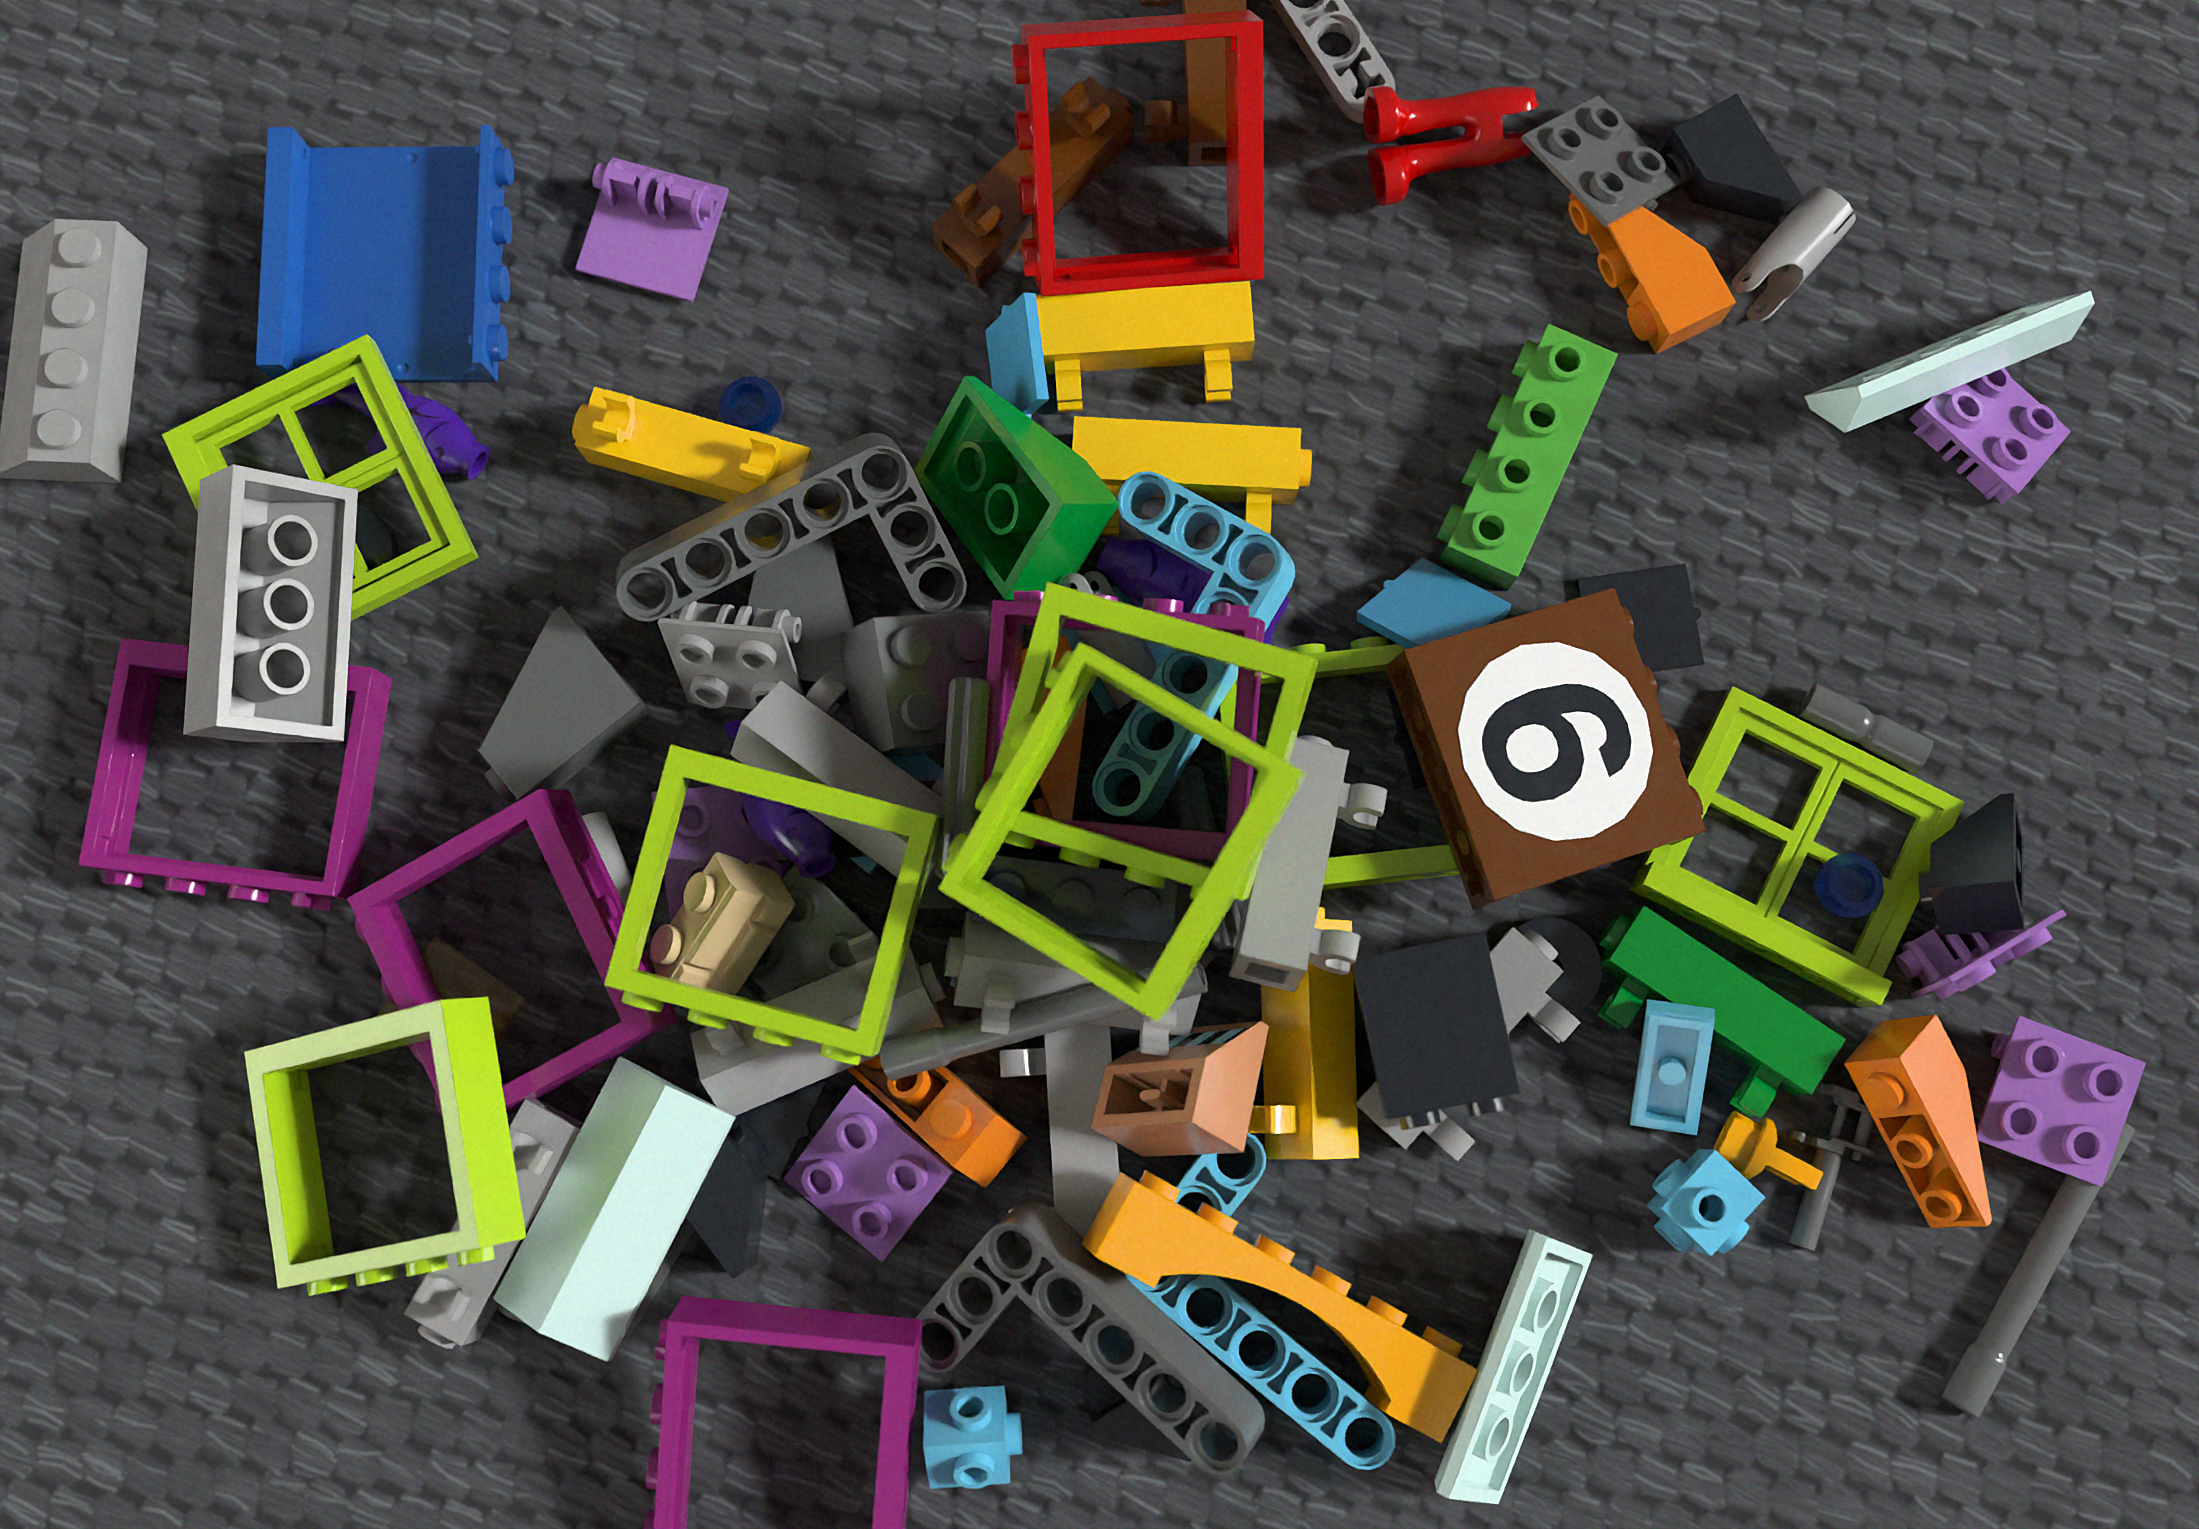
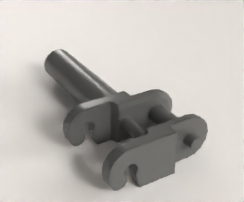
M1822 1081L1818 1083L1815 1091L1833 1096L1834 1104L1838 1105L1830 1135H1824L1821 1139L1806 1136L1805 1133L1791 1130L1789 1139L1816 1148L1811 1166L1824 1172L1816 1190L1805 1187L1788 1242L1811 1251L1816 1249L1844 1149L1852 1151L1850 1159L1859 1162L1862 1155L1872 1158L1875 1155L1873 1150L1867 1148L1874 1120L1867 1106L1858 1103L1860 1094L1836 1085L1823 1084ZM1848 1109L1861 1113L1853 1142L1839 1138Z

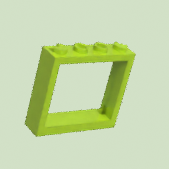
M1047 582L992 775L995 772L1004 775L1017 752L1010 747L1011 739L1017 727L1030 711L1038 714L1045 690V682L1052 666L1065 618L1285 680L1265 748L1286 761H1290L1318 665V661L1314 657ZM1258 771L1249 805L1267 776L1261 771ZM1023 810L1020 811L1003 841L1029 849L1034 848L1036 838L1062 846L1059 858L1098 869L1101 858L1127 866L1124 878L1163 889L1166 878L1192 885L1189 896L1192 899L1196 898L1212 870V867ZM1263 850L1235 899L1243 901L1250 897Z
M1377 636L1352 641L1350 643V650L1326 652L1324 644H1304L1291 647L1288 650L1314 657L1318 661L1314 678L1385 671V666L1407 648L1399 644L1389 645L1387 637ZM1261 674L1260 684L1285 682V680ZM1237 679L1221 702L1220 709L1217 712L1218 721L1231 729H1234ZM1221 749L1228 802L1231 754ZM1449 844L1328 858L1322 890L1460 874Z
M1079 642L1074 653L1066 650L1058 666L1051 668L1045 682V687L1052 691L1039 714L1030 711L1017 727L1010 742V747L1017 752L1004 775L995 772L982 788L975 803V808L982 811L969 836L961 832L949 846L947 851L950 854L942 866V869L947 871V874L938 889L1157 1022L1167 1015L1306 777L1307 772L1096 649ZM1098 677L1267 775L1148 979L982 879Z
M670 745L604 986L623 990L622 1002L634 1007L661 1012L663 1003L668 1002L690 1008L687 1020L701 1025L727 1029L729 1020H735L756 1026L753 1037L786 1047H793L795 1037L822 1044L819 1055L843 1063L859 1065L861 1055L872 1057L880 1052L938 836L941 817ZM690 779L909 836L858 1029L638 970Z
M488 997L438 1000L244 1052L278 1288L306 1283L308 1296L350 1288L348 1274L355 1273L357 1286L399 1278L397 1265L405 1263L408 1277L449 1268L447 1255L456 1253L458 1266L495 1259L493 1245L526 1238ZM431 1039L460 1231L334 1256L307 1070Z

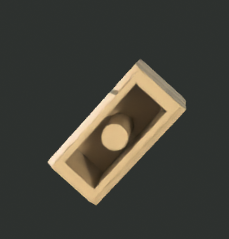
M716 852L703 873H695L689 879L684 890L683 904L671 923L660 926L654 934L649 958L659 976L736 996L792 911L795 902L780 876L772 869L750 862L745 864L741 859Z

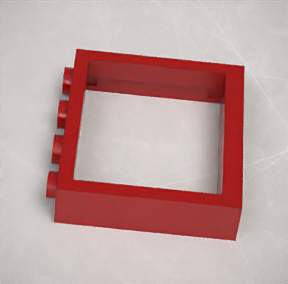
M1251 10L1021 25L1022 44L1012 45L1011 61L1014 84H1024L1026 110L1015 111L1018 151L1028 150L1029 175H1021L1018 178L1020 210L1022 215L1031 214L1032 238L1022 239V261L1024 275L1034 276L1041 296L1264 279L1263 20ZM1225 38L1227 246L1055 259L1045 49Z

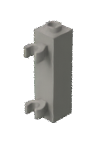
M827 673L818 679L805 697L780 680L741 722L730 755L742 764L941 816L943 773L930 790L833 719L832 716L839 707L836 701L843 695L846 687ZM805 809L898 878L909 836ZM939 832L924 887L934 874L942 880L946 876L940 874L937 870Z
M1304 735L1297 737L1289 762L1307 772V775L1263 849L1250 897L1244 901L1229 972L1230 977L1295 992L1306 972L1308 963H1312L1328 972L1347 975L1350 963H1355L1360 935L1340 929L1323 930L1315 928L1336 817L1343 819L1352 826L1374 830L1378 816L1382 817L1387 790L1372 784L1343 783L1349 751L1333 747L1330 742L1323 738Z
M968 911L966 912L961 938L950 936L948 940L944 976L955 977L954 1005L981 1008L980 1029L983 1032L1008 1035L1010 1009L1095 985L997 924L970 920V912ZM1070 932L1135 972L1140 968L1158 963L1168 946V943ZM1201 994L1174 1001L1167 1015L1157 1022L1137 1009H1132L1086 1023L1140 1030L1141 1053L1168 1056L1169 1034L1189 1037Z
M1512 927L1489 951L1507 1032L1509 1034L1527 1014L1557 1043L1560 1041L1564 1042L1580 1022L1545 993L1564 972L1553 962L1558 952L1532 929L1528 928L1522 935ZM1376 1080L1364 1091L1355 1104L1404 1149H1407L1415 1138L1424 1131L1454 1160L1458 1161L1475 1142L1463 1129L1447 1117L1441 1109H1439L1441 1123L1408 1130H1401L1399 1118L1384 1120Z
M870 931L847 941L857 964L767 1001L764 1004L858 1029L880 947L874 933ZM908 944L882 1042L933 1027L944 1028L936 1002L946 998L940 978L932 962L920 965L910 944ZM731 1019L727 1029L707 1026L690 1034L701 1083L715 1105L733 1116L855 1066L854 1064L835 1061L819 1055L822 1044L795 1037L793 1047H786L753 1037L756 1026ZM880 1052L872 1057L861 1055L859 1063L880 1055Z
M1082 1023L1044 1034L1045 1048L1000 1051L1001 1077L1047 1075L1054 1206L1049 1208L1053 1209L1083 1238L1088 1233L1119 1175L1117 1142L1091 1128L1105 1067L1112 1062L1110 1026L1092 1023ZM1014 1231L1016 1237H1025L1020 1232Z
M525 1099L509 1127L526 1234L584 1125L583 1122L541 1099ZM457 1219L450 1232L460 1231L459 1219ZM524 1239L493 1245L495 1259L464 1266H458L456 1253L448 1254L449 1268L426 1273L404 1313L421 1323L418 1329L419 1334L427 1340L449 1349H453L455 1344L464 1346L479 1340L499 1305L493 1298Z

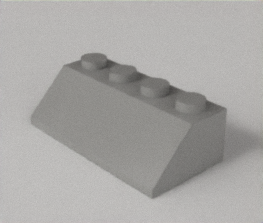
M54 219L23 240L0 429V478L122 483L148 248L118 221Z
M231 465L200 479L183 735L242 742L344 741L357 489L238 465Z

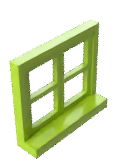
M368 334L162 434L197 512L200 479L228 467L220 448L279 419L284 424L309 480L357 489L360 492L400 473L431 541L370 571L355 542L353 569L355 578L353 579L351 621L479 558L376 342ZM356 382L388 449L326 479L294 412Z
M1732 686L1726 691L1686 773V778L1689 785L1695 788L1701 798L1703 805L1702 819L1708 807L1711 806L1783 843L1755 904L1680 867L1694 837L1674 845L1667 844L1649 850L1629 890L1860 1008L1881 1006L1892 984V981L1884 978L1883 975L1920 899L1919 871L1930 870L1931 843L1954 827L1965 802ZM1744 733L1819 769L1791 829L1716 792ZM1842 781L1916 818L1888 879L1814 842V838ZM1806 855L1881 892L1852 954L1778 917V913Z

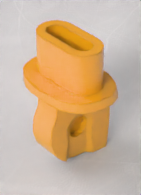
M1733 1111L1726 1120L1712 1149L1723 1156L1747 1180L1765 1169L1792 1184H1801L1809 1189L1816 1190L1824 1173L1776 1148L1777 1131L1774 1121L1769 1118H1762L1755 1122Z

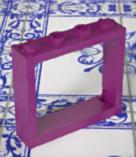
M1014 591L1013 601L993 600L987 681L990 690L983 787L992 776L1019 683L1024 627H1035L1044 591ZM1092 594L1118 602V597ZM1145 598L1143 601V609L1264 643L1265 622L1259 617H1249L1250 606L1210 603L1209 614L1183 613V601ZM1065 618L1062 628L1067 630L1117 633ZM1238 667L1233 730L1256 743L1261 674ZM1231 754L1225 832L1050 819L1176 857L1218 860L1248 808L1252 795L1254 767ZM1037 838L1035 841V845L1062 847Z
M121 638L78 865L105 871L103 883L142 888L144 876L166 879L164 888L166 891L205 896L207 884L228 886L227 898L257 903H268L270 892L293 894L291 906L331 911L333 899L348 901L347 898L355 894L392 679L374 668L348 665L346 699H354V706L324 877L128 854L160 678L169 677L187 680L189 646Z
M539 789L347 898L355 914L354 923L357 934L365 945L370 947L382 973L381 985L387 998L397 1006L399 1011L442 1000L397 901L529 827L605 985L625 906L570 790ZM643 948L638 970L657 975L645 948ZM605 986L622 1022L502 1086L507 1115L519 1109L525 1099H538L679 1023L671 1003L664 1002L661 1012L634 1007L622 1002L623 990ZM431 1039L409 1044L415 1058L426 1069L436 1091L435 1103L437 1109L442 1115Z
M682 1296L670 1318L661 1319L660 1338L655 1346V1359L665 1361L664 1380L663 1383H657L655 1386L650 1411L651 1424L660 1425L659 1447L654 1446L652 1448L646 1473V1487L648 1489H656L655 1510L648 1511L643 1529L687 1528L700 1338L885 1356L886 1367L872 1529H905L923 1320Z

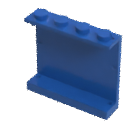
M481 125L480 145L323 148H310L293 127H268L256 366L274 380L327 354L331 348L337 349L368 334L376 342L396 383L498 382V361H506L508 356L507 332L505 326L500 324V303H507L510 298L509 273L507 267L502 265V244H510L512 239V219L508 207L504 206V186H511L513 184L514 162L510 149L504 148L490 125Z

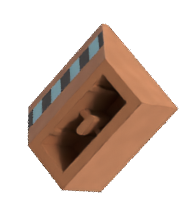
M1262 1021L1192 1027L1189 1037L1169 1034L1168 1056L1141 1053L1139 1044L1106 1065L1091 1128L1142 1157L1244 1152L1269 1026Z

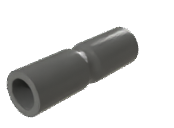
M1814 683L1809 689L1797 714L1798 717L1850 742H1858L1863 749L1913 774L1917 773L1925 764L1933 747L1932 739L1883 715L1872 714L1865 706L1818 683Z

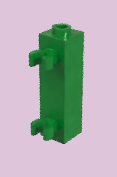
M1646 906L1630 911L1628 916L1618 912L1607 925L1598 941V944L1606 949L1601 956L1602 968L1620 980L1607 996L1596 1016L1617 1030L1621 1026L1626 1029L1638 1013L1645 997L1650 1000L1715 1009L1712 1041L1752 1067L1736 1087L1728 1101L1729 1105L1748 1118H1752L1753 1115L1761 1118L1765 1114L1779 1086L1792 1095H1811L1846 1040Z

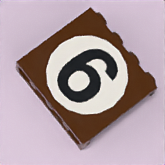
M1615 588L1405 649L1385 666L1472 910L1667 844L1674 845L1707 831L1701 817L1703 815L1701 798L1695 788L1688 783L1679 759L1680 745L1677 735L1664 720L1656 699L1657 684L1650 668L1642 662L1633 638L1634 624L1632 617L1626 607L1621 606Z

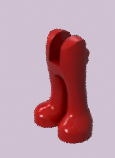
M1382 85L1368 87L1365 91L1363 102V127L1365 136L1370 143L1389 142L1400 136H1409L1432 129L1463 127L1465 129L1464 134L1451 139L1368 149L1367 163L1377 202L1380 206H1386L1403 201L1408 192L1410 181L1426 174L1458 168L1489 166L1515 160L1533 153L1521 140L1522 136L1530 131H1511L1503 134L1502 115H1512L1538 108L1534 88L1502 86L1441 98L1404 100L1400 99L1391 87Z

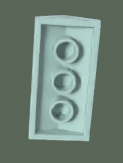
M2088 291L2024 306L1804 397L1812 411L1846 433L2070 341L2095 303L2092 293Z
M619 1057L493 1299L537 1332L602 1360L611 1361L736 1117L642 1067Z
M1529 1229L1477 1366L1479 1371L1468 1390L1434 1480L1437 1493L1449 1499L1499 1504L1593 1256L1592 1254Z

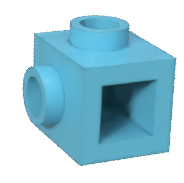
M1698 1149L1685 1164L1680 1159H1677L1656 1178L1652 1188L1657 1194L1646 1206L1660 1218L1654 1225L1656 1231L1675 1249L1685 1254L1691 1248L1694 1252L1712 1256L1717 1250L1721 1254L1728 1252L1745 1236L1749 1225L1744 1220L1765 1197L1716 1150ZM1702 1200V1202H1703V1207H1702V1211L1699 1212V1204H1700V1201Z
M974 1385L961 1389L925 1391L923 1449L930 1489L948 1487L977 1489L991 1484L1010 1483V1455L1022 1454V1428L1020 1412L1008 1413L1005 1386L982 1387Z

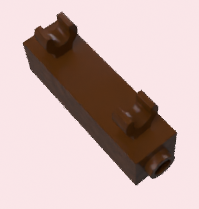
M1140 0V6L1158 7L1167 5L1172 1H1182V14L1246 10V0ZM1225 38L1183 40L1186 104H1176L1166 100L1145 102V142L1165 143L1177 138H1187L1188 167L1226 166Z
M1091 76L1083 83L1080 80L1076 82L1060 98V104L1048 115L1053 217L1133 142L1134 112L1131 105L1115 88L1108 87L1105 90ZM1017 145L976 184L973 182L968 184L952 200L953 206L931 225L936 248L978 289L1022 248V239L1032 238L1031 214H1021L1018 191L1019 176L1029 175L1028 150L1018 151Z

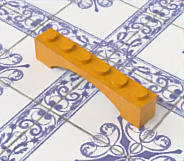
M1144 1171L1139 1182L1122 1172L1119 1173L1082 1242V1245L1095 1257L1155 1288L1160 1276L1208 1274L1253 1283L1298 1302L1317 1315L1349 1349L1370 1384L1364 1396L1386 1414L1442 1443L1479 1371L1458 1358L1463 1347L1462 1344L1429 1326L1426 1327L1422 1337L1402 1327L1408 1316L1407 1314L1373 1295L1366 1306L1351 1299L1346 1295L1352 1284L1318 1265H1315L1309 1276L1290 1265L1295 1255L1293 1251L1262 1234L1258 1235L1254 1245L1233 1234L1238 1221L1202 1202L1197 1214L1175 1202L1181 1191L1180 1189L1147 1171Z

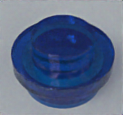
M753 376L743 377L732 382L724 390L719 403V411L725 424L749 431L769 434L781 419L782 402L777 390L768 381Z
M1843 853L1830 858L1821 866L1816 877L1815 887L1821 904L1829 912L1842 918H1857L1870 913L1877 907L1883 895L1884 883L1879 869L1871 860L1859 854Z

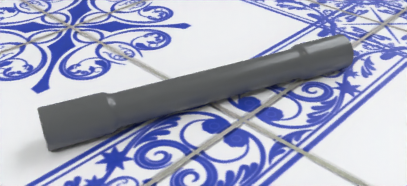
M1200 958L1175 1001L1207 992V979ZM1157 963L1140 968L1136 973L1148 979ZM1092 985L1010 1009L1008 1035L981 1031L980 1017L946 1028L933 1027L882 1042L880 1059L886 1076L893 1081L946 1066L955 1059L1135 1008L1099 986Z
M2127 1123L2124 1124L2103 1184L2109 1181L2136 1132ZM2068 1174L2066 1175L1976 1341L1967 1348L1941 1395L1943 1399L1976 1418L1980 1417L2006 1370L2008 1356L2101 1188L2100 1186Z

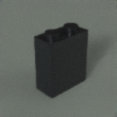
M1485 932L1356 958L1355 963H1350L1384 1120L1399 1118L1401 1130H1408L1441 1123L1439 1109L1465 1104L1468 1117L1508 1109L1505 1096L1521 1093Z

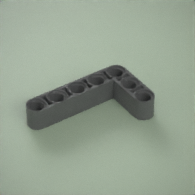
M874 432L860 435L630 551L621 558L616 567L615 575L616 596L620 607L628 616L639 621L650 622L660 619L869 514L909 594L920 609L933 614L952 611L964 598L967 583L964 572L908 460L892 438L882 433ZM887 454L893 457V467L890 473L883 479L873 481L862 477V467L871 456ZM824 483L836 488V496L833 502L826 508L819 510L811 509L803 504L805 493L813 485ZM916 511L921 514L920 524L913 533L899 536L890 532L891 523L901 512ZM769 513L779 519L777 529L769 537L754 538L745 532V525L748 520L756 514ZM700 543H711L721 550L719 559L708 567H696L690 564L686 559V555L692 547ZM939 566L948 569V577L939 588L926 590L919 587V579L929 568ZM644 572L653 573L664 582L658 592L647 597L639 596L627 587L629 581L635 575Z
M1034 1201L1021 1203L990 1229L915 1318L923 1320L919 1366L926 1371L934 1373L946 1372L953 1368L983 1339L1019 1297L1194 1463L1209 1473L1224 1475L1240 1468L1264 1430L1265 1416L1262 1406L1256 1398L1122 1273L1087 1250L1082 1245L1084 1238L1053 1209L1043 1203ZM1014 1231L1020 1232L1029 1240L1032 1251L1025 1249L1019 1244ZM977 1278H980L988 1284V1286L991 1288L993 1296L985 1293L981 1289V1287L978 1285ZM1064 1278L1076 1283L1083 1297H1078L1071 1293L1065 1285ZM940 1324L949 1329L954 1340L945 1335ZM1114 1326H1119L1126 1330L1132 1337L1134 1344L1126 1343L1120 1339L1115 1332ZM1164 1373L1179 1379L1186 1392L1172 1387L1166 1380ZM1215 1422L1223 1423L1230 1427L1236 1434L1237 1439L1228 1438L1222 1434L1216 1427Z

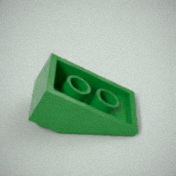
M964 376L913 470L920 485L1005 600H1013L1014 591L1029 592V590L1045 592L1047 582L1060 585L1066 575L1077 573L1120 504L1085 459L975 376Z

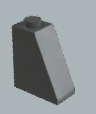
M767 519L763 538L769 537L775 532L779 521ZM828 533L757 569L747 606L753 608L754 615H756L758 608L771 610L787 609L791 616L800 617L802 623L800 640L798 643L789 642V646L803 689L810 690L818 679L827 673L846 687L841 697L849 698L839 634L853 628L854 622L838 548L831 533Z
M562 605L553 611L548 618L479 749V752L491 766L484 773L485 777L508 803L515 798L521 800L539 789L557 790L652 713L583 626Z

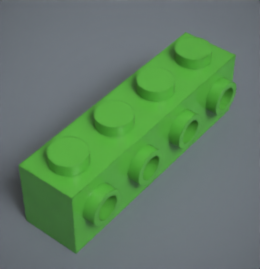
M1548 324L1538 343L1529 339L1526 340L1511 374L1522 378L1515 395L1512 398L1502 393L1486 427L1497 432L1488 453L1477 448L1461 482L1472 487L1464 507L1461 508L1451 504L1437 534V539L1447 543L1439 561L1506 591L1510 589L1521 572L1618 356L1617 353L1551 324Z

